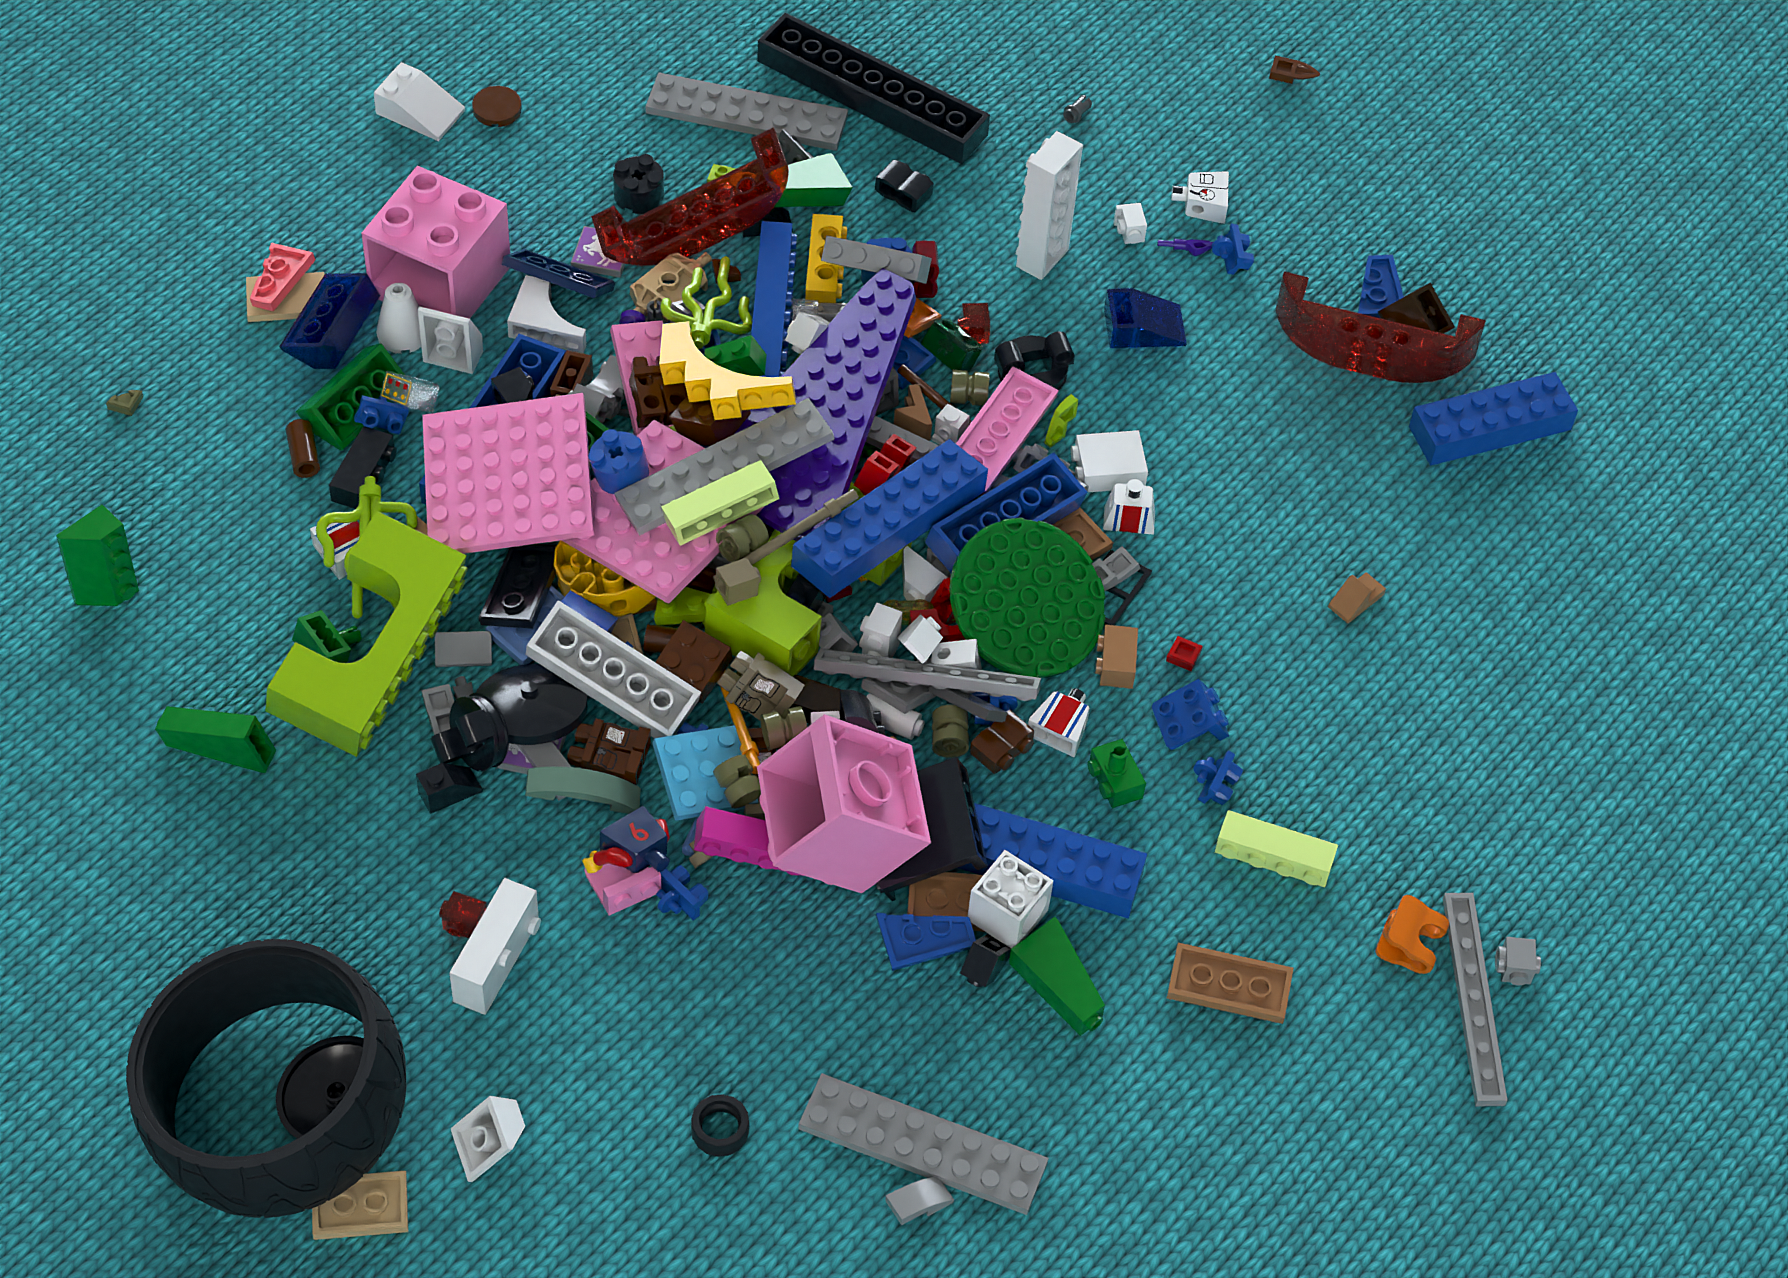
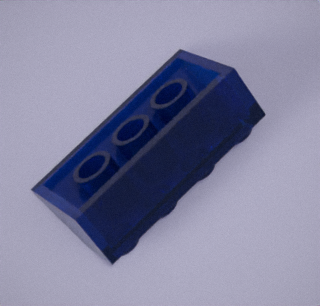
M325 273L280 344V349L313 369H336L380 297L367 273Z

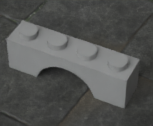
M827 235L821 261L833 265L875 273L884 268L907 280L924 284L927 283L932 258L919 254Z

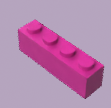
M705 806L696 823L695 851L703 852L709 856L717 855L729 858L735 862L759 865L764 869L783 871L773 866V862L769 857V838L765 820ZM785 871L790 875H801L791 871Z

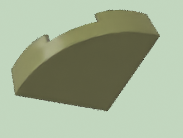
M128 390L129 393L119 396L114 395L107 401V409L132 416L143 399V393L140 390Z

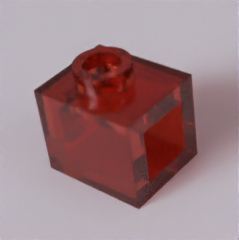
M962 303L961 318H957V333H962L963 344L989 343L990 318L988 303Z
M453 891L448 901L445 900L440 908L439 917H442L443 930H446L455 937L463 936L470 938L487 909L486 902Z

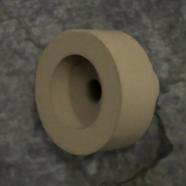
M694 840L689 845L695 854L689 858V861L694 868H697L713 856L695 851Z

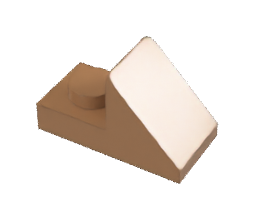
M919 384L909 385L908 396L904 397L905 407L895 409L894 425L930 441L932 422Z
M1367 572L1358 579L1351 575L1331 600L1328 608L1346 623H1350L1385 594L1386 588Z

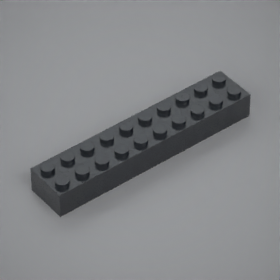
M784 13L758 40L757 62L960 164H963L988 136L990 114L787 13Z

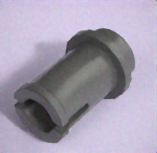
M1081 95L1072 105H1067L1063 113L1065 120L1069 123L1079 122L1082 114L1092 107L1090 98L1082 103L1086 95Z
M654 300L647 304L646 322L663 320V324H666L661 313L660 301H657V308H654Z

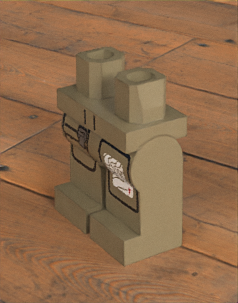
M740 651L730 666L742 675L739 676L727 668L717 684L729 692L725 700L731 704L734 702L739 709L749 712L758 720H760V715L777 711L780 715L783 714L785 709L791 707L805 685L773 663L764 660L765 657L759 652L753 659Z

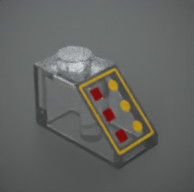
M386 371L380 396L405 407L433 414L439 385L426 380Z

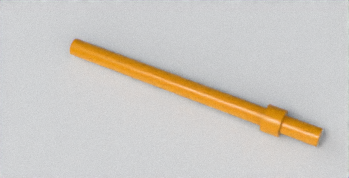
M720 686L725 699L729 692ZM725 700L733 724L736 726L737 735L741 743V754L746 755L753 768L752 774H758L757 766L760 765L757 745L751 740L741 710L734 702L731 704Z

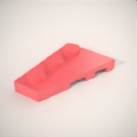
M271 243L269 258L265 259L263 263L264 271L262 276L257 278L250 296L252 306L274 311L316 260L313 252Z

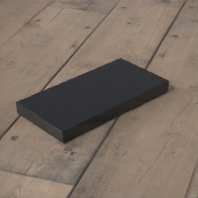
M531 544L509 548L478 618L480 625L533 629L556 575L554 554L557 545Z

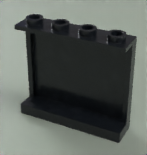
M957 757L917 771L931 844L876 883L879 892L884 893L891 901L896 900L895 890L971 863L976 870L988 867L968 772Z

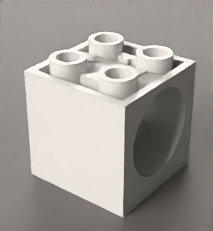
M1004 850L971 890L968 910L970 922L1012 949L1030 934L1049 910L1053 880Z

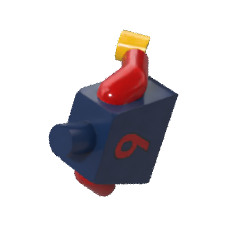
M642 806L600 831V851L594 850L590 853L589 858L582 860L587 873H595L606 864L624 867L632 873H639L650 865L658 872L663 871L670 862V859L666 856L667 843L670 839L667 822L664 819H654L648 810Z

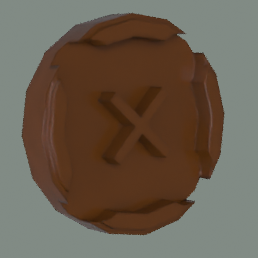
M489 86L480 90L472 101L473 115L486 126L492 127V124H498V127L507 126L515 122L521 114V98L516 91L509 87Z

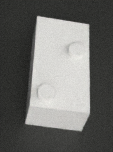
M506 878L503 879L450 971L454 1003L486 1015L530 935H535L540 927L541 919L538 916L537 890Z

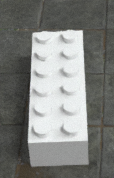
M1058 131L1050 139L1046 138L1038 152L1031 154L1026 162L1028 170L1024 180L1026 187L1022 198L1023 211L1020 215L1021 229L1018 233L1019 246L1016 250V267L1040 280L1049 273L1069 250L1083 144Z
M559 600L526 647V655L638 728L651 729V736L654 738L676 735L699 701L701 694L699 690Z

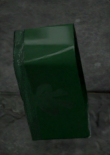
M951 319L934 320L920 342L923 347L952 371L954 369L970 372L984 347Z

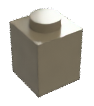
M747 558L716 568L715 587L727 605L758 595L761 576L759 570L753 567Z

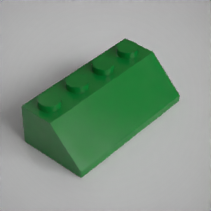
M382 343L372 345L362 350L306 401L296 413L301 419L307 420L312 424L315 435L335 448L343 450L358 436L363 428L362 423L354 421L362 395L378 399L380 396L383 397V391L384 396L397 400L410 388L411 383L387 375L389 373L409 381ZM389 378L393 379L392 384L388 383ZM396 381H399V382H400V386H399V387L395 386V385H396ZM404 384L408 385L407 390L403 389ZM386 389L390 390L389 394H386ZM394 392H397L396 397L393 396ZM386 398V399H387V402H391V403H394V402H395V401H393V400H391V399Z
M100 505L56 535L75 604L118 606L125 600L131 599L139 591L124 525L105 506Z

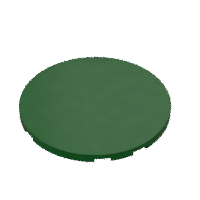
M1010 518L984 527L963 546L952 568L950 601L954 618L962 635L966 640L977 639L979 656L985 661L1009 674L1048 678L1072 669L1083 661L1096 646L1098 635L1102 633L1106 616L1104 615V600L1106 599L1101 577L1098 578L1092 565V559L1070 535L1043 521L1036 522L1023 518Z

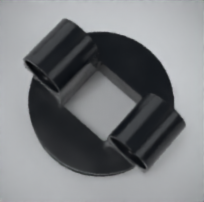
M1061 331L1051 333L1046 338L1029 335L1003 342L996 347L994 354L1001 382L1012 367L1024 372V362L1042 359L1046 371L1030 374V376L1057 390H1060L1065 384L1068 367L1074 364L1075 358L1066 333Z
M472 693L469 696L456 699L450 710V729L430 738L439 762L450 763L462 758L470 768L479 772L486 771L491 767L500 766L508 753L509 733L506 721L499 707L493 700L481 693Z

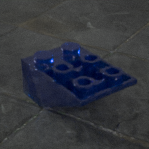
M1133 288L1107 289L1104 313L1110 348L1187 345L1180 304Z

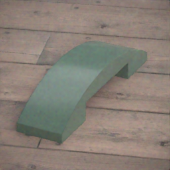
M558 766L529 768L527 771L525 796L554 801L556 795L610 804V811L630 814L640 806L641 788L619 777L598 771Z

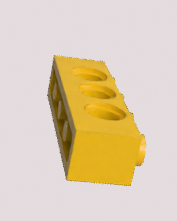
M813 214L805 303H836V299L842 298V283H838V279L843 280L844 267L823 262L821 258L826 235L847 239V226H843V216Z

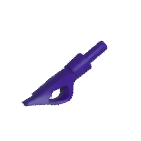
M1174 238L1173 241L1157 240V246L1173 247V250H1186L1193 256H1199L1212 249L1213 243L1208 240L1197 239L1184 240Z

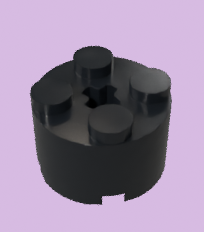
M642 154L615 163L613 185L616 204L623 210L625 208L632 210V213L645 214L657 209L660 201L664 198V173L662 167L653 160V157L649 154Z

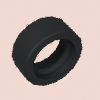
M724 1094L711 1095L701 1100L694 1108L691 1118L692 1139L697 1147L706 1154L717 1157L729 1156L739 1151L747 1141L749 1134L748 1111L743 1103L732 1096ZM715 1112L729 1113L738 1121L737 1132L725 1139L709 1137L702 1128L704 1118Z

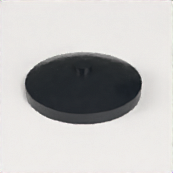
M524 664L501 670L487 678L476 691V693L489 697L499 707L508 728L509 743L516 745L543 744L568 735L582 723L588 708L586 693L541 664Z
M334 1036L320 1040L301 1051L286 1067L277 1087L276 1109L280 1121L293 1139L296 1140L315 1128L343 1099L359 1068L364 1038L358 1036Z

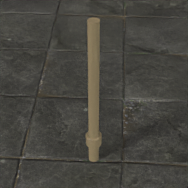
M851 489L837 499H830L823 504V508L742 559L747 558L751 565L755 564L829 516L833 518L841 513L842 508L859 498L854 489Z

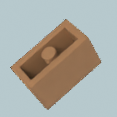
M1105 625L1104 634L1098 635L1097 651L1102 652L1101 658L1097 657L1095 674H1100L1101 686L1133 689L1136 674L1138 628Z

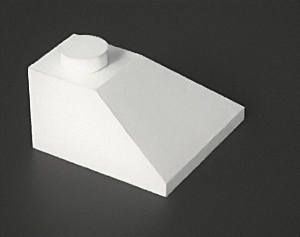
M489 1096L451 1128L468 1182L476 1180L515 1146L525 1128L516 1100Z

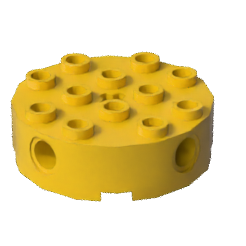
M562 540L556 546L554 569L558 577V587L564 597L571 590L615 617L636 613L656 598L653 594Z

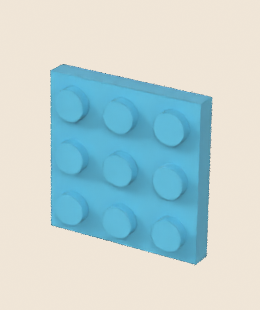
M735 725L654 739L652 744L675 821L699 817L705 806L728 812L745 809V806L736 809L731 808L724 794L726 788L720 787L713 774L714 769L722 762L734 756L742 755L740 751L741 743ZM758 799L749 804H758Z

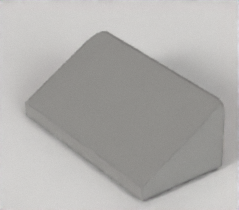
M491 632L435 633V666H492Z

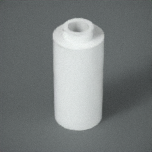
M870 693L867 695L873 711L881 712L882 725L884 724L885 730L910 740L914 736H920L925 721L921 720V713L911 710L904 714Z

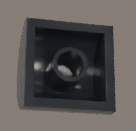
M840 690V720L885 735L881 712L873 711L869 699L855 690Z

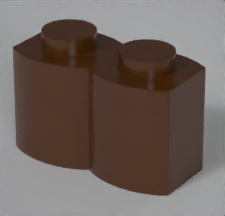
M1011 710L1007 711L1005 722H994L971 742L970 754L993 774L998 773L1001 769L1003 771L1007 770L1013 764L1014 757L1021 753H1027L1034 744V730Z

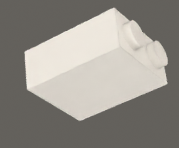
M1139 430L1076 435L1075 446H1071L1072 462L1077 464V467H1075V478L1089 486L1088 492L1112 491L1115 484H1127L1132 479L1140 480L1143 486H1146L1148 469Z

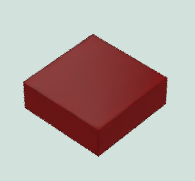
M1177 636L1167 655L1166 661L1192 671L1202 652L1203 646Z

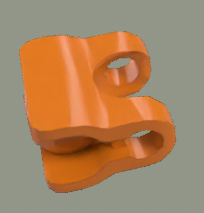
M1405 895L1400 900L1398 908L1390 912L1375 952L1379 958L1387 962L1404 966L1419 974L1429 973L1435 965L1436 957L1431 950L1421 943L1419 935L1432 939L1442 938L1447 933L1449 921L1444 915L1430 909L1419 899L1411 895Z

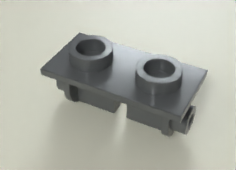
M784 129L781 130L774 150L788 165L813 158L797 141L796 136L788 134Z

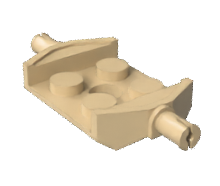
M704 252L699 258L694 260L679 253L670 254L630 286V296L636 306L633 310L647 316V304L650 301L654 300V308H657V301L661 302L663 298H669L671 303L681 301L683 289L691 283L694 268L700 267L702 269L712 261L711 256ZM703 270L700 288L706 291L708 289V280ZM664 280H666V281H671V280L675 281V282L672 283V284H665V283H663Z

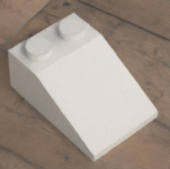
M402 62L374 92L376 114L437 141L446 134L465 112V106L425 73Z
M419 306L418 318L423 362L473 374L483 353L482 334L468 318Z

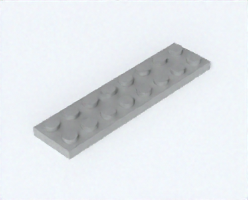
M659 72L646 104V114L778 139L781 130L784 129L788 134L796 136L800 144L834 151L838 149L848 118V109Z
M807 398L614 494L620 507L640 536L666 523L661 506L759 460L763 462L768 471H771L834 440V434L810 399Z
M822 1073L798 1127L799 1130L921 1176L927 1178L935 1177L945 1185L1025 1215L1029 1212L1049 1160L1048 1157Z

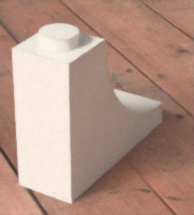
M526 275L507 320L508 337L515 339L520 333L560 349L584 353L586 348V329L572 325L556 313L550 303V282Z

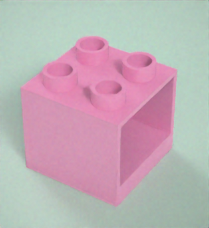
M416 166L361 233L369 296L383 301L385 290L388 286L394 283H404L411 288L420 307L470 319L509 270V267L501 265L503 256L510 254L507 203L420 166Z
M824 714L757 766L761 789L760 805L765 813L769 838L768 854L773 862V866L783 871H791L820 880L828 885H836L863 893L931 844L913 749L910 744Z

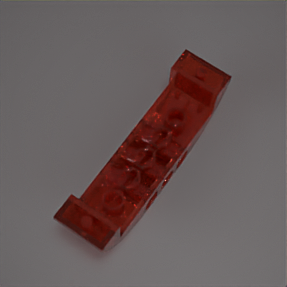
M771 128L750 138L757 159L628 222L625 221L614 205L591 216L603 255L613 261L629 265H657L670 254L679 253L689 257L744 231L761 220L780 200L789 176V167L775 129Z
M1289 272L1283 273L1275 309L1277 318L1290 340L1302 351L1321 362L1376 378L1403 383H1425L1452 376L1464 369L1475 359L1486 320L1460 314L1454 336L1306 301L1304 298L1309 277Z

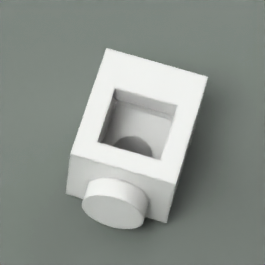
M1141 203L1116 205L1114 226H1117L1118 234H1122L1125 244L1145 241L1147 223Z
M947 404L936 416L935 433L931 440L939 445L948 439L956 443L968 428L970 415Z

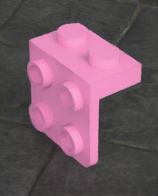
M611 864L603 865L595 873H587L585 869L586 878L609 916L656 895L661 889V873L653 867H647L639 873H632L624 867Z

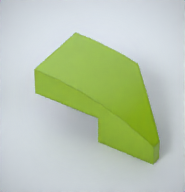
M1072 394L1066 397L1055 409L1045 439V444L1050 448L1066 436L1068 422L1076 417L1078 399Z

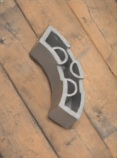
M613 355L609 356L607 362H603L598 376L590 384L583 386L577 383L574 391L571 390L568 394L583 393L586 412L601 423H604L605 418L612 419L621 409L622 400H626L617 358Z

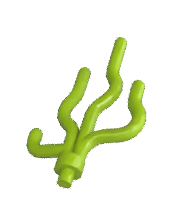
M727 256L721 258L717 285L722 295L707 301L704 315L700 306L692 298V295L698 292L701 286L703 270L700 267L694 268L691 283L682 292V301L691 311L693 317L673 311L669 298H663L661 301L660 309L665 318L675 323L689 321L693 342L697 349H701L709 343L712 330L719 329L732 334L743 335L752 329L753 318L749 313L750 300L747 296L741 297L739 301L738 313L743 324L713 319L715 308L729 303L732 298V290L727 281L731 261Z
M373 476L365 477V484L359 487V505L355 510L351 512L327 513L317 522L316 535L323 546L324 565L327 568H331L335 563L334 544L327 533L328 525L332 523H351L359 520L361 537L371 521L370 518L372 519L375 512L379 511L381 513H403L406 515L407 526L415 529L418 524L415 509L404 502H381V487L376 485V478ZM355 545L345 555L344 567L346 573H348L350 553ZM352 582V616L359 619L363 616V587Z

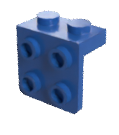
M1197 679L1152 704V710L1161 734L1169 749H1176L1208 731L1219 741L1229 737L1226 728L1229 722L1224 712L1218 708L1217 703L1220 702V699L1213 687L1208 688L1200 679Z

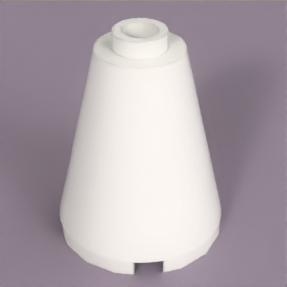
M404 283L391 284L385 290L376 330L379 343H382L386 350L393 353H401V350L409 349L410 352H414L422 347L418 318L419 305L411 288Z

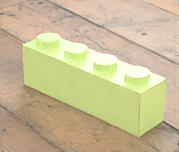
M759 460L661 506L667 526L681 546L778 500L779 495L774 479L763 462Z
M1228 810L1218 837L1215 853L1221 854L1228 859L1247 862L1257 868L1275 871L1285 877L1290 876L1303 880L1310 885L1325 887L1338 845Z

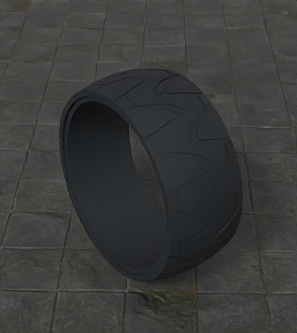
M288 939L255 940L244 942L241 945H233L206 956L200 962H196L185 969L182 974L175 977L151 1003L152 1006L146 1010L140 1025H138L128 1053L126 1083L133 1121L148 1153L178 1187L190 1196L229 1214L261 1218L263 1216L264 1218L281 1217L305 1211V1209H312L324 1204L327 1200L330 1201L357 1183L363 1177V1174L365 1172L368 1173L375 1165L379 1157L382 1156L389 1146L398 1128L399 1118L402 1117L407 1088L406 1059L400 1035L388 1007L363 975L357 973L355 968L333 953L306 942L304 944L301 941ZM290 1003H315L330 1006L352 1015L363 1023V1053L356 1076L349 1090L337 1107L320 1124L302 1137L264 1153L235 1157L203 1153L177 1141L175 1109L183 1080L200 1052L211 1040L233 1023L259 1010Z

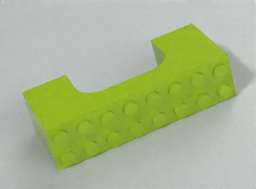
M852 482L848 491L854 489L859 498L842 508L841 511L865 496L860 492V489L853 486ZM774 530L769 541L780 535L781 532ZM791 540L752 565L759 570L761 576L757 596L727 605L719 591L712 593L705 602L706 618L704 620L705 633L731 647L733 656L736 657L742 651L754 659L759 652L765 657L764 660L773 663L792 677L795 674L797 675L818 653L822 621L821 615L786 595L799 572L791 567L793 544L797 542L795 540ZM912 542L909 543V544L906 545V546H908L909 548H911ZM905 547L871 569L863 577L881 586L902 564L903 549Z
M376 511L350 553L347 579L388 600L393 606L394 612L369 653L364 658L353 663L332 661L295 642L267 687L265 711L357 757L361 749L366 750L369 747L374 736L371 734L374 727L382 725L387 715V712H385L389 703L393 705L400 693L398 688L401 682H407L413 671L411 666L414 660H420L427 647L425 645L427 638H433L439 628L440 623H438L440 616L448 614L453 603L450 601L453 594L459 595L465 584L463 578L468 570L465 567L467 555Z

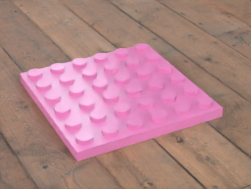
M583 393L422 415L427 534L429 537L465 554L595 536L586 408Z
M653 420L637 436L641 439L649 466V476L705 449L656 420ZM596 478L591 481L595 536L562 541L669 604L720 552L719 545L722 541L719 544L716 543V533L722 528L734 524L744 516L681 546L666 523L639 536L617 502L615 494L603 491ZM761 507L749 514L757 515L764 507Z

